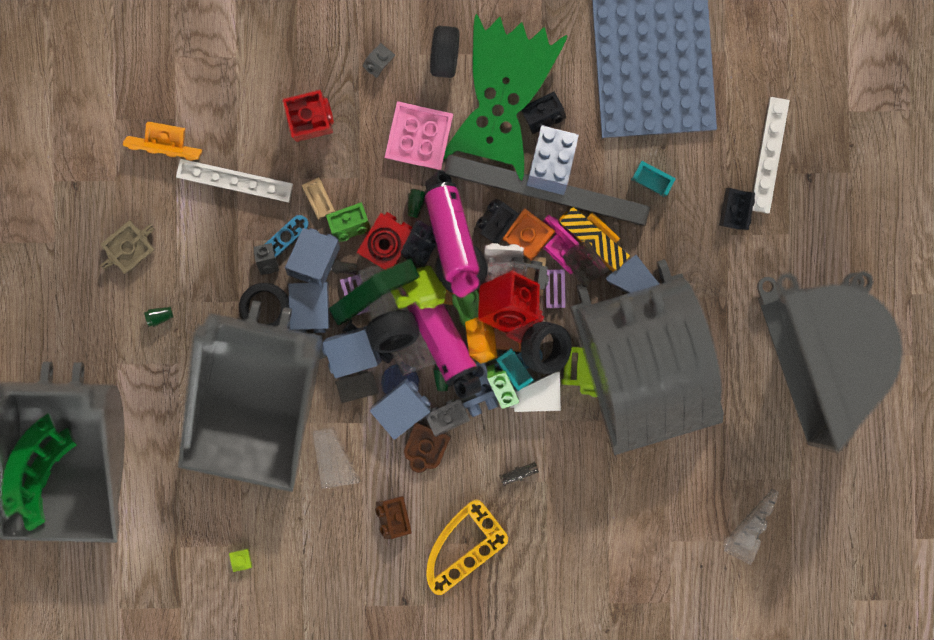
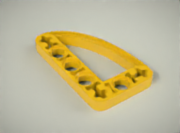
M472 500L465 505L445 526L432 547L428 558L426 574L430 589L437 595L447 592L501 550L508 542L507 533L480 500ZM473 504H475L476 506L481 505L479 510L482 514L485 511L487 512V514L482 516L479 521L477 520V518L480 517V515L476 511H471L473 509ZM469 514L487 537L435 577V561L443 543L453 529ZM486 518L493 521V526L490 529H486L482 525L483 520ZM495 535H504V542L494 544L497 548L493 550L492 545L487 541L491 539V542H494L496 540ZM482 545H487L490 548V553L486 556L479 553V548ZM472 557L475 560L474 566L466 567L464 564L465 558ZM451 569L459 570L460 576L457 579L450 578L449 571ZM446 575L447 580L451 582V584L448 585V582H445L443 584V590L439 588L435 589V582L438 581L439 583H441L445 580V578L442 576Z

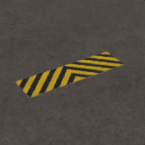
M574 207L560 221L562 225L616 271L630 257L628 253Z

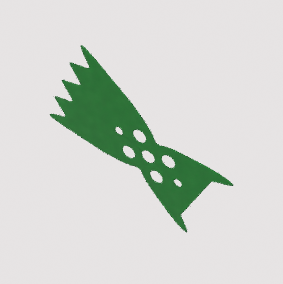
M475 15L473 28V78L479 107L468 116L446 147L443 160L448 155L460 151L512 164L520 180H523L524 151L517 113L532 100L542 86L567 40V35L550 45L544 27L532 39L528 40L523 22L507 35L501 17L485 30L479 16ZM508 77L510 82L504 84L502 82L503 78ZM489 87L494 88L496 91V96L493 99H487L484 95L485 90ZM512 93L518 94L520 98L516 105L508 103V96ZM497 104L502 105L504 108L501 116H495L492 113V108ZM479 116L488 118L486 127L481 128L477 125L476 121ZM503 122H509L512 125L511 131L507 134L502 133L500 130V125ZM489 136L493 138V142L491 144L487 143L486 141L487 137Z

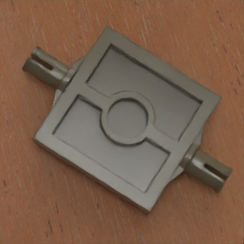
M129 220L100 245L108 256V259L100 264L102 269L106 271L114 264L124 274H127L154 252L155 249L149 243L147 237L155 230L153 225L150 223L143 230H140Z

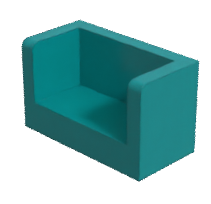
M641 161L631 180L666 197L676 178Z
M512 348L496 358L517 391L534 381Z

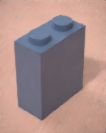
M303 228L285 266L287 275L323 287L340 250L339 240L333 235L327 234L326 236L320 234L315 229L310 228L308 230Z
M325 282L323 287L311 283L288 284L289 308L292 309L290 330L306 333V329H314V333H325V329L330 328V313L328 309L329 283Z
M367 326L326 338L323 341L322 351L328 357V367L335 378L376 367L382 361L379 352L374 351L370 346L366 333Z
M407 378L370 408V412L394 440L426 416L431 409V403L428 398L421 396L417 385L413 381L409 382Z

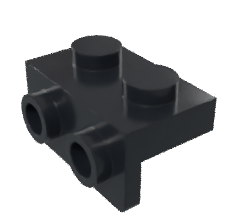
M726 188L719 226L737 230H749L752 221V210L755 204V192Z

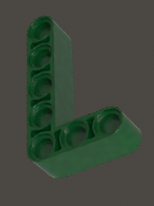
M407 260L371 276L328 309L337 326L352 319L386 293L415 281L420 275L412 260Z

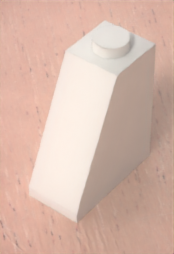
M560 372L549 374L528 384L519 391L516 390L519 403L510 406V408L514 407V412L561 411Z

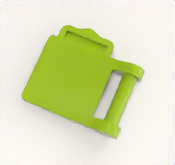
M431 266L418 268L417 271L420 277L402 286L407 297L402 296L398 289L391 291L396 300L395 304L399 309L415 302L420 309L435 308L438 304L444 303L446 289Z
M572 347L569 360L564 366L561 385L580 386L582 394L597 397L583 349L581 347ZM572 353H578L576 380H571Z

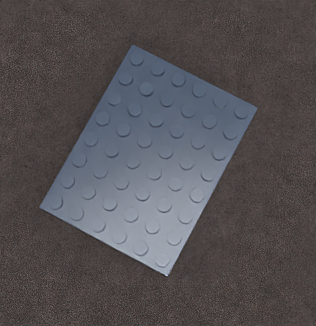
M592 0L601 137L613 138L717 130L708 0Z

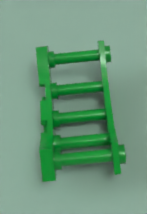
M49 413L37 420L17 442L7 461L2 479L1 496L5 516L8 517L15 512L20 513L23 517L25 529L28 531L46 522L41 494L51 474V467L56 461L59 462L68 451L77 446L70 429L66 428L60 433L56 431ZM48 435L53 438L44 448L39 446L40 442ZM34 451L38 456L30 467L27 465V462ZM25 472L28 475L26 477L23 487L21 486L23 473Z

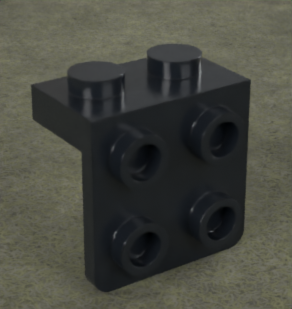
M420 220L415 222L400 252L405 259H411L413 263L425 267L436 246L432 227Z

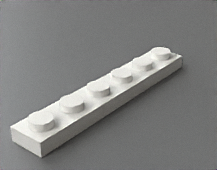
M775 97L769 98L753 188L755 204L752 211L770 213L790 100Z
M180 159L176 178L288 203L290 202L293 188L292 183Z

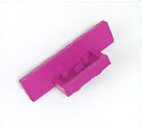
M548 215L543 220L545 224L555 230V236L543 249L570 275L582 262L595 274L600 273L604 269L601 261L597 257H593L585 245L578 243L574 239L573 234L565 230L555 217Z

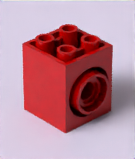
M321 90L282 99L291 136L296 142L333 133L332 124H334L331 107L328 98H325Z
M388 212L385 215L383 213L379 214L357 251L358 254L385 270L398 264L402 257L400 252L413 228L405 222L399 224L396 222L397 218ZM384 240L390 241V247L387 250H382L380 247L381 242Z
M513 270L482 284L479 288L478 320L507 333L539 319L540 284Z

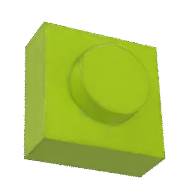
M249 548L229 553L233 572L253 567Z

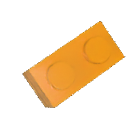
M478 317L466 321L470 357L480 364L498 358L494 328L478 320Z

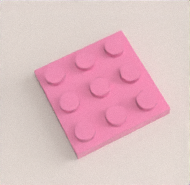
M397 101L385 158L441 170L453 114Z

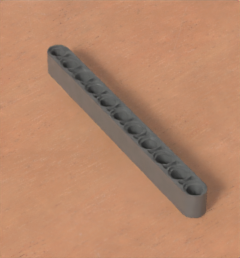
M448 155L444 169L445 174L451 177L574 207L638 225L646 226L650 207L569 185H567L564 195L526 186L529 175L524 174L521 181L515 171Z

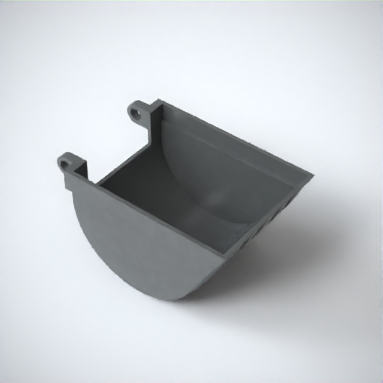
M665 259L657 261L662 284L591 304L587 288L582 283L576 285L580 304L570 306L614 455L723 423L721 375L706 318L689 282L683 277L682 273L671 276Z
M865 271L846 275L841 285L800 289L796 277L789 273L782 274L778 277L777 281L771 277H764L757 283V290L760 296L758 301L809 446L838 453L891 390L902 364L903 348L899 328L892 314L883 303L869 294L873 286V277ZM863 276H865L867 279L866 286H864ZM785 278H789L792 281V286L788 290L782 286V281ZM765 281H769L772 285V289L769 292H765L762 288Z
M253 301L249 318L246 320L210 313L203 325L198 324L193 334L178 468L293 492L299 469L304 432L317 379L322 338L313 334L289 330L292 315L291 308H283L280 323L276 327L258 323L262 302Z
M52 362L42 363L40 381L37 383L0 382V540L117 543L120 525L118 505L125 449L124 412L118 387L114 384H84L85 368L82 362H74L72 381L69 383H53L54 369ZM49 413L56 431L60 433L66 428L70 429L77 446L68 451L59 462L56 461L51 467V474L41 494L46 522L28 531L25 529L23 517L20 513L15 512L8 517L5 516L1 496L2 479L7 461L17 442L37 420ZM48 435L40 442L39 446L44 448L53 438ZM34 451L27 462V465L30 467L38 456ZM25 472L23 473L21 486L23 487L26 477L28 475Z

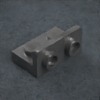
M460 399L449 400L445 406L432 408L426 415L435 437L470 421Z

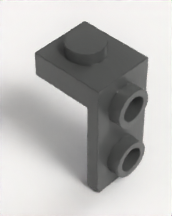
M512 258V261L506 262L507 266L535 270L534 282L540 284V290H544L545 286L548 285V266H542V262L531 261V264L523 263L524 259Z

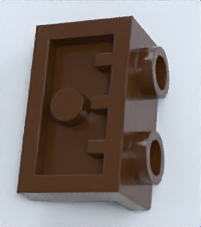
M403 496L376 502L375 512L380 520V533L384 539H394L412 533Z

